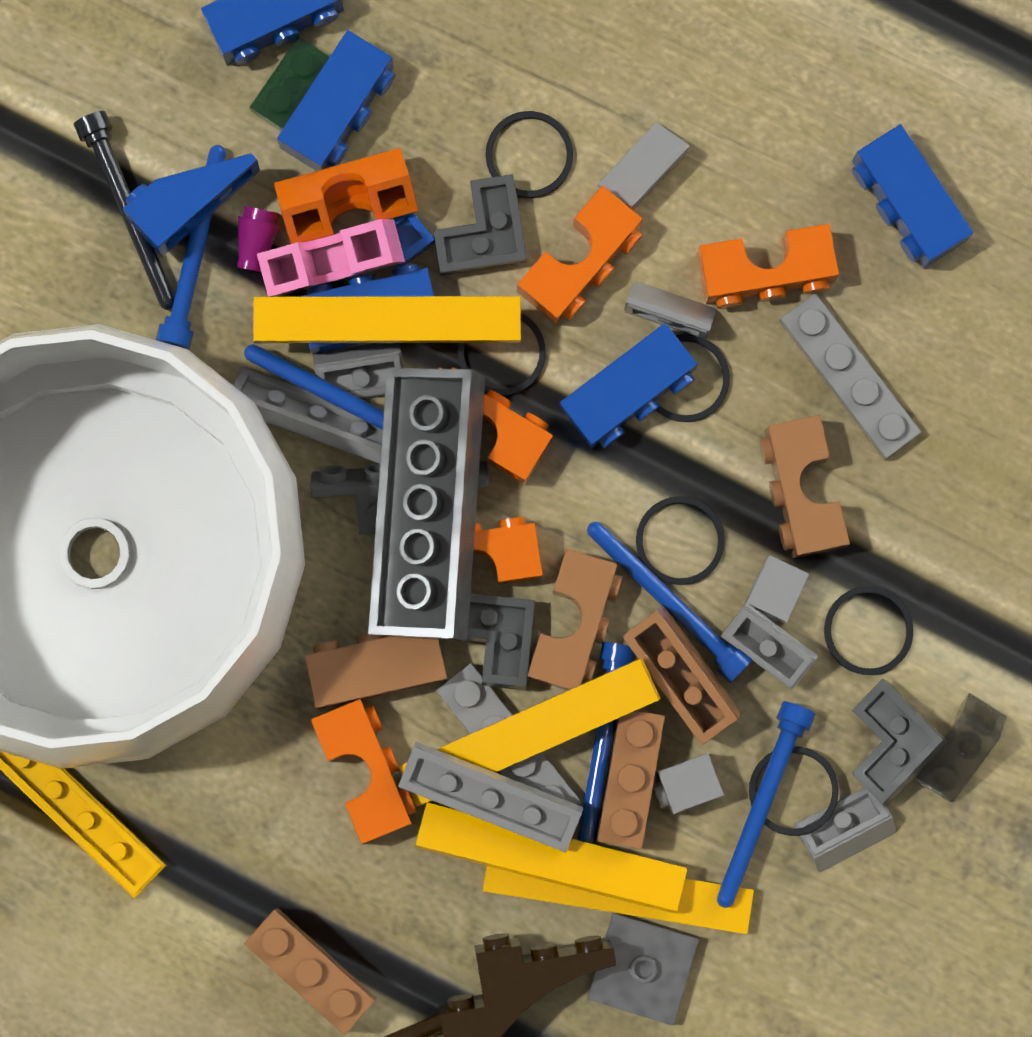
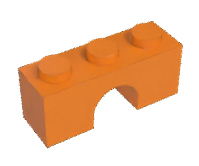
M401 148L274 183L291 244L334 235L332 230L333 220L348 210H369L374 214L375 220L392 219L418 211L412 183Z
M602 185L575 216L573 227L588 240L591 249L589 255L580 263L567 265L560 263L545 251L518 282L517 293L555 325L563 317L571 321L586 303L582 295L592 284L599 288L611 275L615 268L610 263L618 253L622 251L627 255L640 241L643 235L638 230L641 228L643 218Z
M830 224L787 230L782 238L785 254L784 262L771 269L759 268L750 262L745 252L743 238L699 245L697 259L705 304L717 303L718 309H725L742 305V298L760 296V301H773L786 297V291L803 288L804 294H814L829 290V284L834 283L839 276Z
M489 390L486 395L484 394L482 420L488 422L495 429L497 442L487 458L488 463L526 485L552 442L553 435L547 432L549 424L529 412L526 413L525 417L520 416L509 409L512 403L493 390Z
M515 517L498 521L499 528L482 530L480 523L475 524L473 554L484 555L492 561L496 568L498 585L542 579L535 523L525 524V517Z
M359 699L311 719L327 761L331 762L343 756L355 755L362 758L369 766L371 772L369 787L361 796L345 802L361 844L413 824L410 815L417 812L409 791L405 789L399 790L393 773L400 771L391 747L388 746L382 749L376 732L382 730L383 727L374 705L365 708L363 701Z

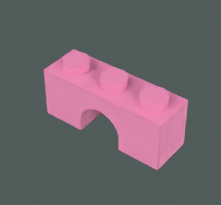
M394 219L375 220L340 230V233L307 242H297L257 254L268 297L285 296L316 285L332 283L405 262Z

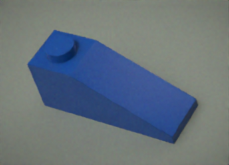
M250 153L154 180L148 187L142 184L134 189L126 198L125 202L127 205L123 208L127 220L163 257L260 171L258 160Z

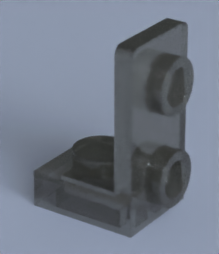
M969 693L958 709L954 724L944 736L948 743L918 773L916 777L917 782L945 800L954 802L999 741L1007 716Z

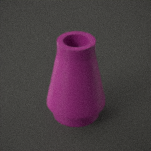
M248 206L244 207L243 217L238 216V268L261 272L257 254L271 250L281 225L277 224L279 213Z

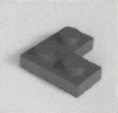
M513 174L471 180L470 186L476 223L434 230L441 276L527 263Z
M471 593L467 640L486 642L482 686L526 690L535 600Z
M881 679L852 711L882 742L852 774L881 804L888 806L948 741L887 680Z

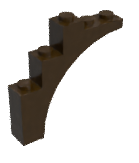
M508 933L484 937L483 944L474 945L483 998L474 1000V995L472 994L457 995L448 998L447 1005L439 1006L443 1036L501 1037L525 1010L548 992L581 975L616 966L614 948L610 940L602 941L601 936H587L576 939L575 946L557 949V944L555 943L541 944L531 947V954L522 955L519 938L510 939Z

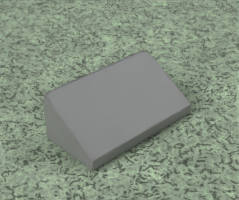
M656 122L598 183V187L600 188L603 185L629 208L634 210L689 152L690 146Z
M636 281L632 285L624 308L626 313L660 325L666 323L669 328L703 339L707 338L716 313L715 308Z
M373 343L313 354L315 375L360 399L385 395L387 368H404L400 343Z
M748 603L743 606L721 635L722 638L743 651L754 662L792 690L818 658V655Z
M864 787L839 800L832 816L822 827L799 837L818 872H822L891 836L896 832V827L887 807L881 804ZM828 807L794 824L795 829L815 823L824 815Z

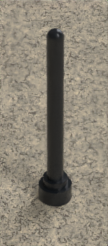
M106 111L88 114L75 121L73 124L80 141L86 142L88 148L93 147L159 305L165 310H171L175 295L158 255L152 245L127 220L123 208L127 205L125 202L126 198L131 192L109 143V140L112 138L109 132L112 130V125Z

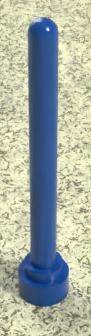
M214 145L210 148L206 166L225 161L226 150L224 147ZM212 214L189 234L171 315L165 317L164 324H159L156 336L157 341L190 350L194 332L190 330L191 322L187 320Z
M251 344L245 348L244 356L248 361L383 430V410L257 345Z
M592 522L588 525V535L661 606L664 605L668 612L717 658L714 661L720 667L717 672L729 683H732L753 661L743 651L737 649L732 644L729 646L600 522Z
M603 642L600 659L604 660L602 669H607L606 673L635 661L636 655L628 645ZM616 719L596 729L578 834V841L594 845Z
M783 701L776 717L780 721L777 728L781 732L717 895V903L723 908L731 907L735 901L797 737L802 738L804 731H810L816 714L794 703Z

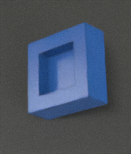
M414 212L392 218L395 221L405 259L404 263L397 264L398 267H401L435 243V239Z

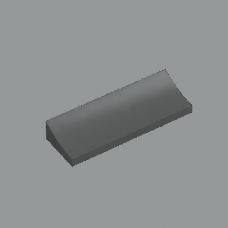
M387 368L369 635L467 642L485 376L472 369Z

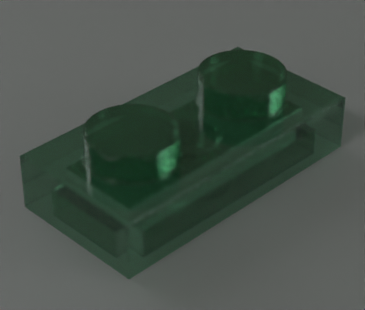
M298 36L251 104V112L282 131L324 67L329 56Z

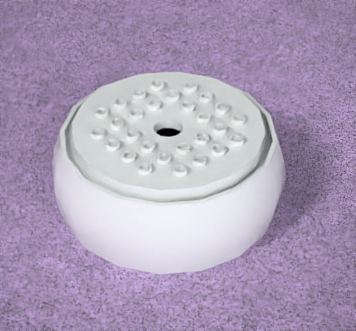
M101 324L14 333L0 341V751L59 769L149 759L225 717L281 648L305 567L296 477L256 404L188 349ZM88 529H104L112 533L119 543L120 557L118 564L110 574L102 578L89 579L82 577L75 571L71 563L70 551L72 544L79 534Z

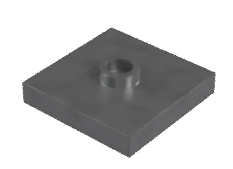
M612 913L604 941L610 940L614 948L616 966L595 971L587 1000L673 1026L699 939Z

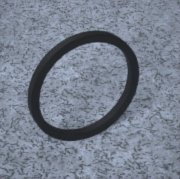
M536 111L518 112L503 119L491 132L486 146L487 167L491 177L499 176L493 164L492 149L497 136L506 126L521 119H537L548 123L559 132L565 143L567 158L564 169L552 184L542 189L527 191L516 188L518 197H541L556 190L567 178L573 161L572 143L565 128L551 116Z
M521 313V321L533 331L538 341L539 360L531 376L518 386L508 389H496L485 385L484 393L493 390L502 396L517 394L532 385L543 369L546 355L544 338L537 325L523 313ZM459 343L458 360L461 369H468L464 357L465 343Z
M689 334L676 335L680 342H693L706 347L717 358L722 369L723 385L720 395L706 410L693 415L675 414L664 409L661 405L656 410L662 416L673 421L694 422L711 415L722 404L729 388V368L723 354L710 341Z
M677 496L661 500L645 513L637 529L636 548L641 562L661 581L669 584L686 585L700 581L715 569L724 551L725 537L719 518L710 507L694 498ZM676 503L693 505L705 512L716 528L718 546L715 557L705 570L692 577L674 578L667 576L655 569L645 555L643 532L646 523L656 511L667 505Z
M863 586L844 593L833 603L825 619L824 636L831 655L841 666L857 674L876 675L894 668L905 658L913 640V622L907 607L895 594L880 587ZM874 593L888 598L899 608L905 620L906 638L902 650L895 659L878 668H862L849 663L839 654L832 640L831 625L835 612L845 600L857 594Z
M794 746L791 754L806 755L824 767L831 780L832 798L824 815L815 823L803 828L791 829L781 827L766 818L765 826L779 834L788 836L809 834L822 827L835 811L839 796L837 777L828 761L813 750ZM772 752L757 764L751 775L749 783L751 806L756 796L758 777L769 763Z

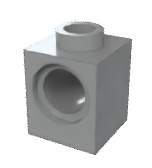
M768 555L760 568L744 605L746 603L750 604L772 622H778L783 625L788 621L809 573Z
M708 753L655 772L658 781L653 783L655 797L660 809L668 806L671 814L724 795Z

